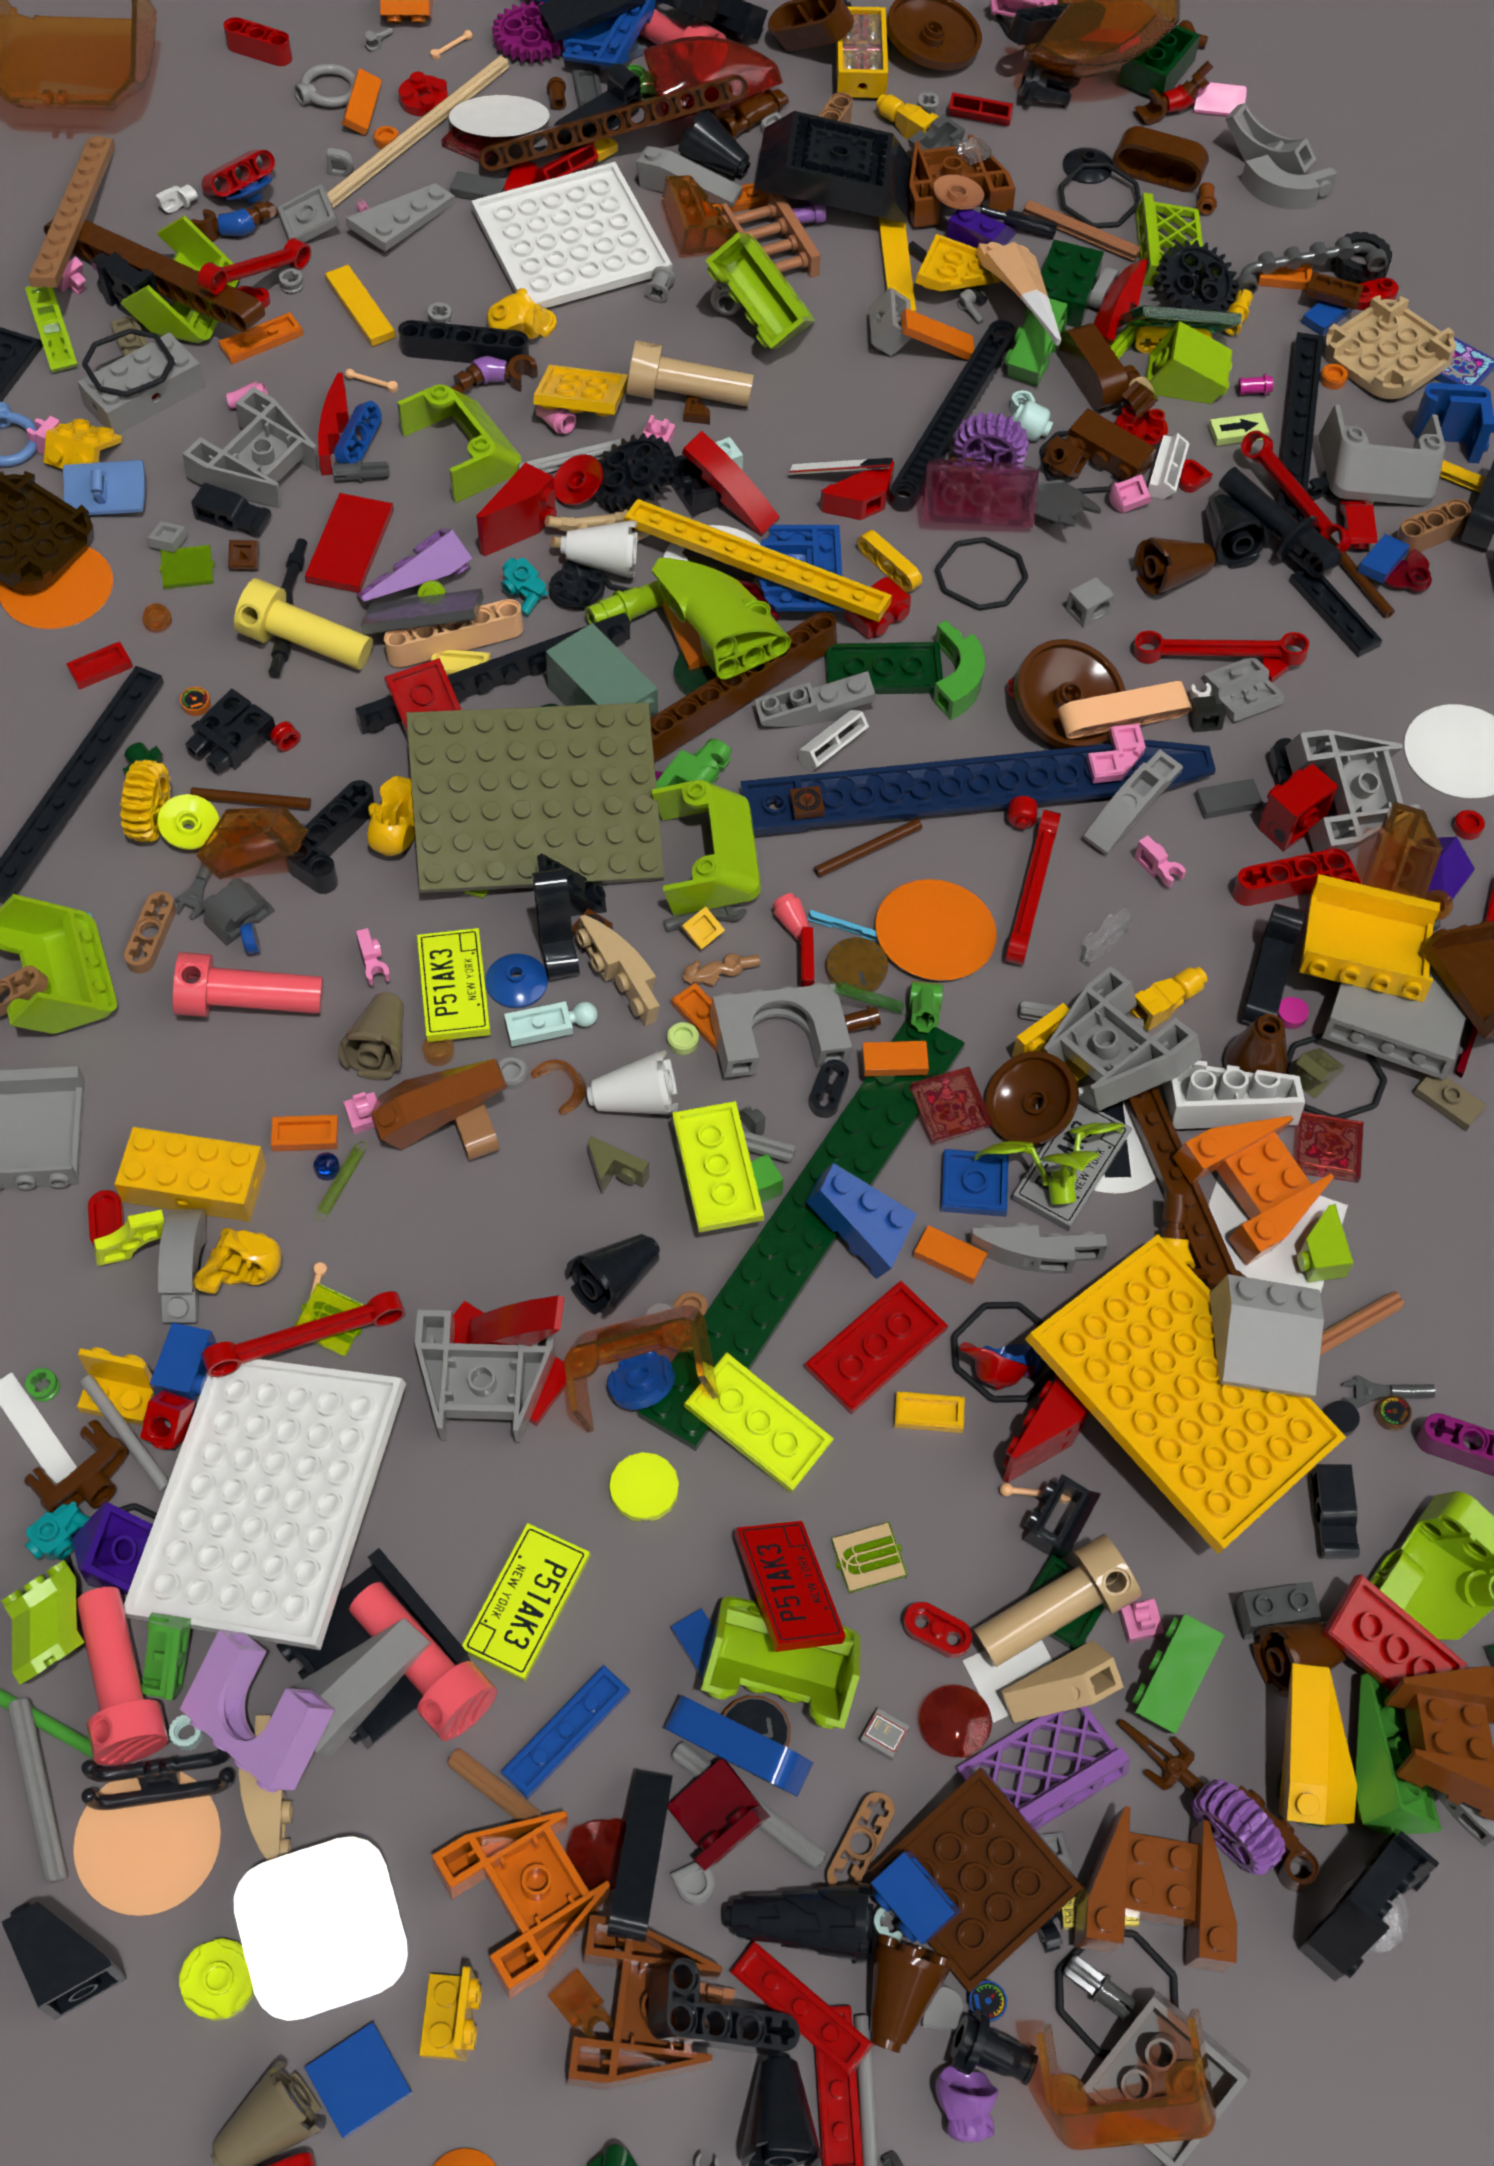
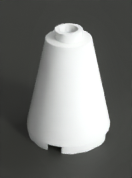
M630 520L567 531V536L561 537V554H566V560L634 579L635 572L630 571V567L632 568L633 564L636 565L637 532H632V527L637 526V521Z
M655 1052L593 1079L591 1087H587V1097L590 1106L595 1105L597 1111L667 1115L677 1112L678 1103L672 1104L671 1095L677 1094L675 1076L670 1059L664 1060L667 1052Z

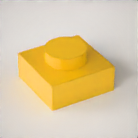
M611 137L593 142L599 158L595 159L597 162L618 152V143Z
M706 906L681 926L699 950H702L725 931Z

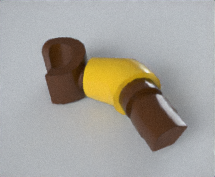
M1165 1193L1162 1221H1166V1227H1162L1161 1238L1199 1279L1208 1280L1211 1276L1208 1270L1194 1268L1195 1263L1189 1250V1240L1185 1239L1186 1229H1182L1183 1223H1187L1188 1211H1184L1186 1195Z

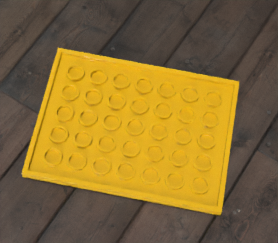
M1157 1234L1033 1330L1025 1340L1213 1550L1219 1554L1342 1442L1346 1436L1311 1398L1220 1384L1209 1294L1211 1290Z

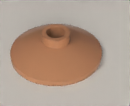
M944 175L939 177L933 185V193L936 198L949 207L968 210L978 207L983 202V189L970 178L960 175Z

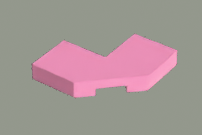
M1139 723L1111 726L1109 736L1114 751L1088 753L1086 760L1093 783L1122 780L1141 758L1146 746Z

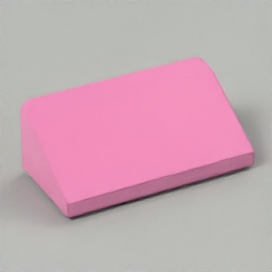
M1209 82L1210 84L1204 90L1200 89L1198 91L1199 95L1194 99V113L1228 116L1237 105L1245 103L1247 87Z

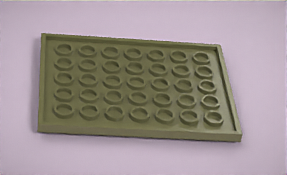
M649 703L406 712L419 893L533 887L532 873H536L537 856L541 853L586 877L587 881L585 882L604 884L664 880L658 800H654L651 790L656 789Z

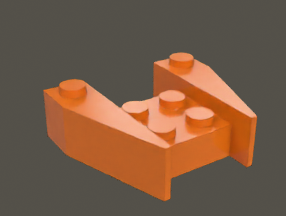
M1291 1115L1210 1128L1185 1142L1173 1156L1190 1183L1217 1170L1248 1215L1250 1220L1243 1223L1228 1237L1246 1265L1266 1255L1278 1246L1334 1178L1331 1173L1311 1184L1280 1140L1278 1135L1294 1120Z
M566 1811L466 1834L432 1855L433 1868L451 1899H454L487 1878L520 1935L518 1938L490 1955V1966L509 1999L529 1988L548 1973L587 1925L590 1915H595L610 1894V1884L608 1881L589 1892L555 1836L567 1828L568 1815Z

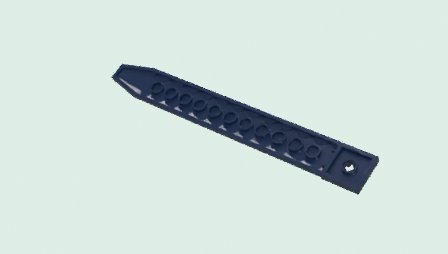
M1144 740L1146 746L1144 754L1127 775L1119 781L1092 782L1086 760L1088 753L1114 751L1112 744L747 780L741 781L740 789L741 795L747 798L751 808L755 836L808 831V828L1008 808L1009 802L1017 796L1031 797L1036 800L1037 804L1113 797L1142 763H1147L1159 749L1183 766L1182 772L1165 790L1213 775L1216 768L1209 746ZM820 786L825 808L824 816L795 820L790 800V789ZM771 802H776L777 806H782L776 810L768 808Z

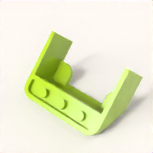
M185 215L157 232V235L176 252L173 260L194 270L200 271L203 265L208 262H212L219 267L234 264ZM239 280L229 282L227 285L235 288ZM149 285L123 299L121 305L150 332L156 333L159 336L170 332L177 340L200 344L211 338L219 322L177 301L171 307Z
M438 384L397 402L403 437L452 416L471 440L467 446L471 459L449 469L452 498L455 504L510 479L518 471V464L522 462L520 454L476 400L449 386Z
M694 780L651 789L654 800H658V810L662 821L708 811L710 816L714 854L703 856L696 860L692 867L693 880L663 886L664 894L673 915L678 916L700 911L705 906L708 909L755 899L761 892L762 884L752 813L747 798L704 780Z

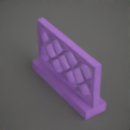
M1084 1706L1077 1708L1084 1718L1083 1730L1061 1725L1063 1715L1071 1710L1038 1717L959 1765L957 1773L965 1782L971 1776L969 1772L979 1766L994 1769L992 1779L995 1783H997L999 1770L1020 1774L1017 1791L1005 1788L1000 1789L1008 1798L1015 1799L1014 1805L1034 1829L1038 1830L1128 1774L1130 1758L1122 1747L1117 1748L1090 1709ZM1058 1719L1057 1724L1051 1723L1054 1720ZM1088 1725H1089L1090 1728L1093 1730V1732H1092V1731H1087V1726H1088ZM1040 1729L1055 1732L1053 1747L1031 1744L1033 1733ZM1060 1733L1081 1737L1078 1754L1057 1749ZM1026 1737H1028V1738H1027V1742H1022V1741H1021V1740L1025 1739ZM1085 1738L1101 1742L1108 1752L1098 1758L1082 1755ZM1010 1747L1025 1750L1022 1767L1001 1762L1003 1751ZM1029 1751L1051 1756L1048 1772L1026 1768ZM995 1756H997L996 1761L990 1760V1759L994 1758ZM1055 1757L1076 1761L1075 1772L1069 1776L1053 1774ZM1081 1763L1087 1764V1765L1083 1766L1082 1768H1080V1764H1081ZM1029 1776L1046 1780L1044 1791L1038 1795L1023 1793L1024 1777ZM1050 1781L1056 1782V1784H1054L1053 1786L1049 1787V1786H1050ZM1020 1800L1026 1801L1025 1803L1019 1806Z

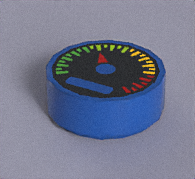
M254 923L241 925V938L247 954L261 952L260 941Z
M983 1981L970 1992L968 2007L971 2014L976 2009L989 2013L990 2023L999 2020L1005 2013L1007 1996L999 1984L993 1981Z

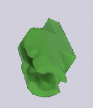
M713 738L709 739L694 755L681 749L656 781V788L694 780H704L713 783L719 777L718 772L723 771L732 759L729 757L732 753L731 748L726 743Z

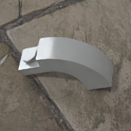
M1267 154L1245 162L1241 183L1253 196L1264 203L1283 209L1299 210L1315 207L1317 198L1331 194L1337 173L1330 167L1306 175L1290 174L1277 167Z
M172 1209L165 1219L158 1261V1293H161L162 1323H194L199 1319L198 1289L195 1286L194 1278L198 1272L201 1248L206 1243L205 1209Z

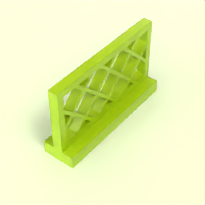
M1143 192L1135 211L1138 246L1141 248L1139 257L1140 260L1145 259L1148 261L1143 285L1153 286L1158 275L1156 268L1160 264L1159 260L1164 255L1160 248L1163 246L1167 249L1169 247L1173 248L1174 244L1171 241L1174 239L1182 245L1185 240H1188L1182 235L1186 232L1194 238V240L1189 241L1191 245L1195 240H1198L1200 247H1202L1203 241L1199 209L1154 202L1153 194ZM1156 212L1164 213L1167 218L1163 219ZM1181 216L1192 218V222L1187 223ZM1175 222L1181 228L1176 230L1169 223ZM1162 228L1169 236L1165 237L1158 230Z

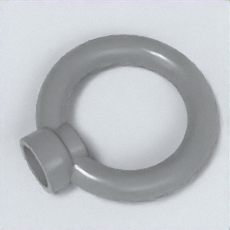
M326 63L315 65L302 75L300 84L295 85L296 98L302 106L310 102L323 107L345 106L348 103L356 75L350 69L338 64ZM334 74L345 78L350 83V89L341 96H322L316 93L311 81L319 75Z

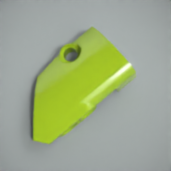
M658 558L652 568V573L658 579L661 595L682 623L689 621L698 632L703 657L718 678L724 680L732 678L781 656L789 649L791 639L771 615L769 604L758 601L738 580L721 571L698 563L673 558Z
M1461 1491L1433 1496L1400 1548L1386 1556L1370 1582L1437 1639L1459 1640L1494 1609V1516L1476 1499Z

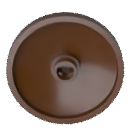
M895 0L886 18L888 37L897 50L911 61L930 69L942 71L961 69L969 65L976 58L982 43V33L976 19L965 7L954 0Z
M1069 639L1047 641L1034 648L1020 664L1014 681L1015 701L1026 724L1044 741L1062 749L1102 745L1110 736L1109 732L1067 739L1057 713V709L1060 706L1076 700L1126 691L1120 674L1107 657L1085 643Z

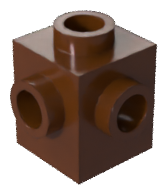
M1066 435L1065 438L1055 436L1054 440H1050L1045 447V456L1042 461L1050 465L1048 470L1060 477L1066 474L1078 479L1091 454L1080 448L1081 442L1070 435Z

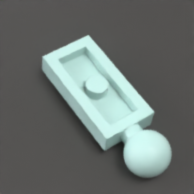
M566 1001L504 1014L511 1047L573 1034L572 1023L588 1027L595 1023L598 1016L596 1007L589 1002H581L574 1007L573 1011H568Z

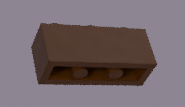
M1089 408L1069 428L1068 435L1081 442L1079 447L1091 454L1088 460L1112 473L1122 481L1141 474L1143 476L1152 466L1156 450L1154 446Z

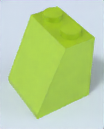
M1178 321L1149 353L1145 377L1153 386L1154 394L1157 396L1212 404L1219 396L1222 397L1229 388L1230 382L1228 378L1232 368V349Z

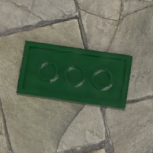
M940 642L839 643L829 647L825 654L827 684L868 671L875 694H932L935 691V683L943 679Z

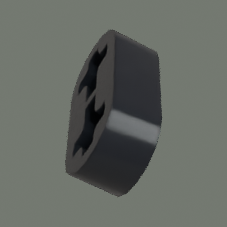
M835 1059L828 1060L821 1067L810 1101L811 1111L820 1118L832 1117L839 1109L849 1077V1069L844 1062ZM834 1071L838 1072L839 1076L836 1077L834 1084H830V1075ZM825 1094H830L829 1103L826 1106H821L820 1101L824 1099Z

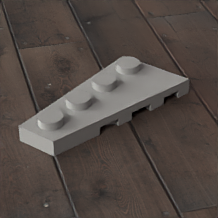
M434 183L346 217V226L385 252L454 204L455 195Z

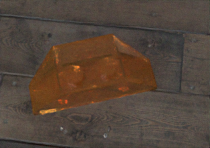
M1393 802L1379 830L1361 883L1362 885L1421 899L1426 898L1442 846L1424 810Z

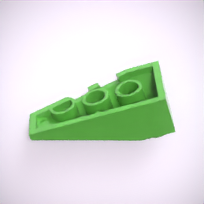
M1366 1673L1361 1676L1355 1776L1357 1782L1356 1797L1358 1805L1356 1810L1358 1817L1363 1825L1382 1835H1389L1395 1829L1402 1830L1405 1834L1439 1832L1442 1829L1430 1787L1425 1785L1421 1788L1396 1775L1397 1769L1412 1753L1400 1735V1732L1404 1730V1724L1397 1707L1385 1705V1699L1390 1695V1691L1374 1677Z

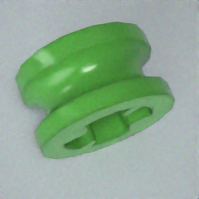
M38 1368L28 1375L25 1387L35 1400L47 1402L57 1396L60 1391V1382L51 1370ZM46 1378L50 1385L47 1389L43 1387L44 1391L39 1392L35 1385L38 1381L42 1383V1379Z

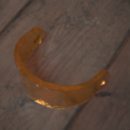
M557 1059L545 1061L533 1069L531 1072L533 1078H539L553 1070H566L574 1076V1091L570 1099L559 1108V1113L566 1115L577 1108L584 1100L587 1090L586 1082L583 1076L569 1063Z

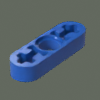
M367 401L355 407L334 449V455L338 464L357 463L358 460H362L382 419L381 410L375 402ZM355 428L360 431L361 441L356 437Z

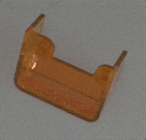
M683 1305L587 1331L576 1338L565 1356L564 1365L571 1412L587 1432L594 1431L587 1377L594 1374L598 1366L660 1349L669 1348L675 1352H685L693 1349L699 1380L712 1399L719 1398L706 1322L698 1308L692 1305Z
M1199 2008L1191 2009L1187 2017L1194 2060L1176 2062L1168 2069L1165 2076L1167 2094L1165 2097L1088 2104L1086 2090L1082 2081L1073 2074L1059 2073L1052 2024H1046L1041 2027L1036 2033L1045 2097L1057 2133L1064 2145L1073 2150H1087L1201 2139L1212 2132L1216 2123V2109Z

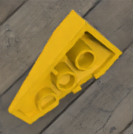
M1291 1663L1278 1813L1287 1821L1320 1825L1354 1823L1357 1782L1330 1668Z

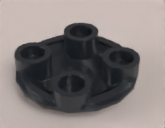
M567 561L562 565V569L551 577L549 583L550 594L555 601L564 606H588L597 602L603 596L605 590L604 574L600 570H593L590 567L579 566L576 562Z

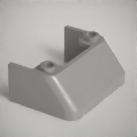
M1334 405L1318 435L1327 479L1332 493L1343 499L1418 506L1429 505L1437 493L1445 453V443L1438 415L1432 414L1416 441L1415 448L1369 444L1368 437L1361 428L1344 425L1340 405Z

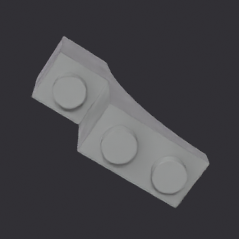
M1246 103L1237 105L1225 118L1245 162L1268 154L1281 170L1290 174L1300 175L1304 174L1316 160L1307 137L1289 138L1270 131L1252 115Z

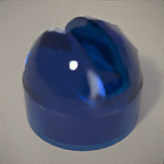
M330 1152L318 1154L313 1163L316 1176L325 1181L336 1178L341 1169L338 1158Z

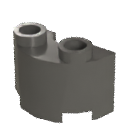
M943 114L931 123L926 133L920 130L908 139L909 146L914 149L915 142L918 141L922 150L965 145L964 141H962L965 129Z
M241 878L233 879L217 895H211L206 898L202 905V908L205 910L204 924L226 946L241 936V925L254 921L259 923L275 912L274 908L249 883L244 882Z

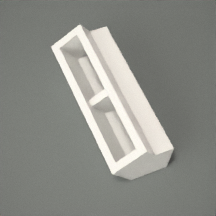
M1179 433L1172 437L1163 435L1148 488L1151 497L1165 499L1177 490L1190 444Z
M850 710L799 750L798 761L811 772L869 727L863 712ZM849 725L854 728L839 739L838 734ZM828 743L830 747L816 757L814 753Z

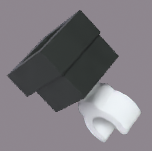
M1206 683L1204 692L1197 691L1194 684H1192L1190 689L1192 710L1189 712L1193 732L1222 730L1226 709L1224 703L1217 704L1215 696H1210L1211 685L1209 683Z

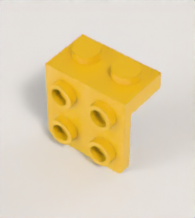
M77 418L66 424H58V427L46 430L43 463L63 469V466L66 464L99 462L100 450L122 443V436L114 433V430L111 428L90 425V422L85 419Z

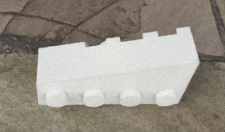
M1198 1060L1179 1077L1163 1083L1167 1111L1175 1129L1215 1128L1290 1115L1294 1120L1289 1125H1298L1305 1105L1300 1076L1263 1070L1250 1073L1240 1070L1238 1066L1227 1065L1225 1069L1207 1066V1061Z

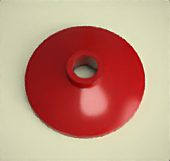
M587 454L576 455L564 462L554 477L556 498L566 505H579L589 500L598 491L602 483L603 468L600 462L595 457Z

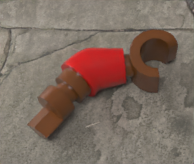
M1207 60L1191 76L1193 79L1190 82L1187 80L1183 85L1179 84L1177 87L1163 92L1161 95L1157 90L1149 89L1148 94L1152 100L1145 106L1138 105L1135 107V110L1148 125L1158 123L1168 112L1184 111L1195 102L1194 99L1199 95L1198 91L1200 89L1204 90L1210 84L1205 75L1213 68V65Z

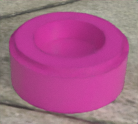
M1287 997L1281 1001L1277 1016L1283 1021L1284 1027L1298 1029L1306 1023L1309 1016V1007L1300 998Z

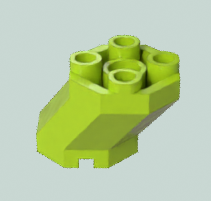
M65 1560L46 1571L49 1576L48 1579L41 1574L24 1585L25 1594L18 1589L1 1600L12 1619V1674L20 1685L85 1642L77 1630L76 1577Z

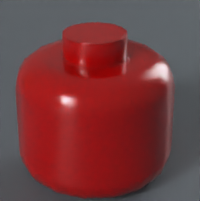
M1017 796L1009 802L1007 819L1012 826L1025 829L1036 823L1038 815L1036 800L1028 796Z

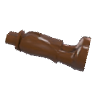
M767 89L764 92L754 93L743 101L731 105L730 109L722 111L719 106L708 108L707 110L715 115L736 140L738 135L749 131L753 125L762 122L765 117L775 112H780L782 106L789 103V99L780 89L774 91Z

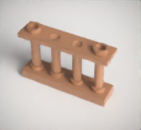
M771 193L769 194L766 206L735 215L727 203L722 204V215L719 216V224L721 230L726 232L729 238H732L737 232L751 234L755 239L777 233L784 235L786 240L762 246L768 256L787 250L794 251L796 257L774 263L779 271L784 272L801 267L805 269L810 278L820 275L821 254L783 195ZM767 216L775 221V223L745 232L740 224Z

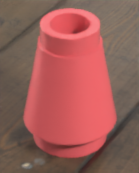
M788 893L773 903V914L798 941L800 940L802 927H809L810 925L800 898L795 897L793 893Z

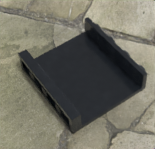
M380 1548L368 1556L371 1566L339 1591L321 1650L280 1643L276 1645L288 1663L295 1659L302 1669L297 1673L303 1680L372 1638L351 1615L349 1608L353 1600L366 1587L376 1582H382L455 1665L470 1661L468 1652ZM403 1675L350 1735L349 1739L355 1745L361 1741L368 1750L414 1712L423 1696L407 1677Z

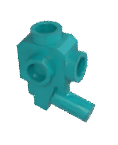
M512 557L502 566L504 576L501 586L509 596L514 594L517 597L521 594L523 595L525 601L521 606L522 616L528 617L536 603H540L543 597L548 596V591L546 590V584L539 578V572L526 558L516 560Z
M72 1501L69 1505L62 1504L53 1513L47 1511L27 1528L26 1536L29 1541L24 1545L37 1560L43 1556L47 1560H54L56 1558L63 1560L74 1550L71 1536L81 1529L91 1517L81 1513L76 1502Z

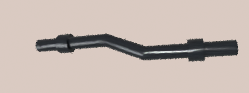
M302 538L297 539L293 552L288 556L286 562L287 571L281 586L286 592V603L294 605L292 590L297 574L302 571L305 562L304 553L307 541ZM279 638V641L274 644L271 653L273 659L269 674L272 677L280 676L283 664L288 660L291 652L290 641Z

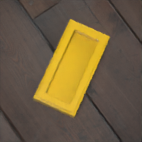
M897 1391L894 1428L963 1433L965 1397Z

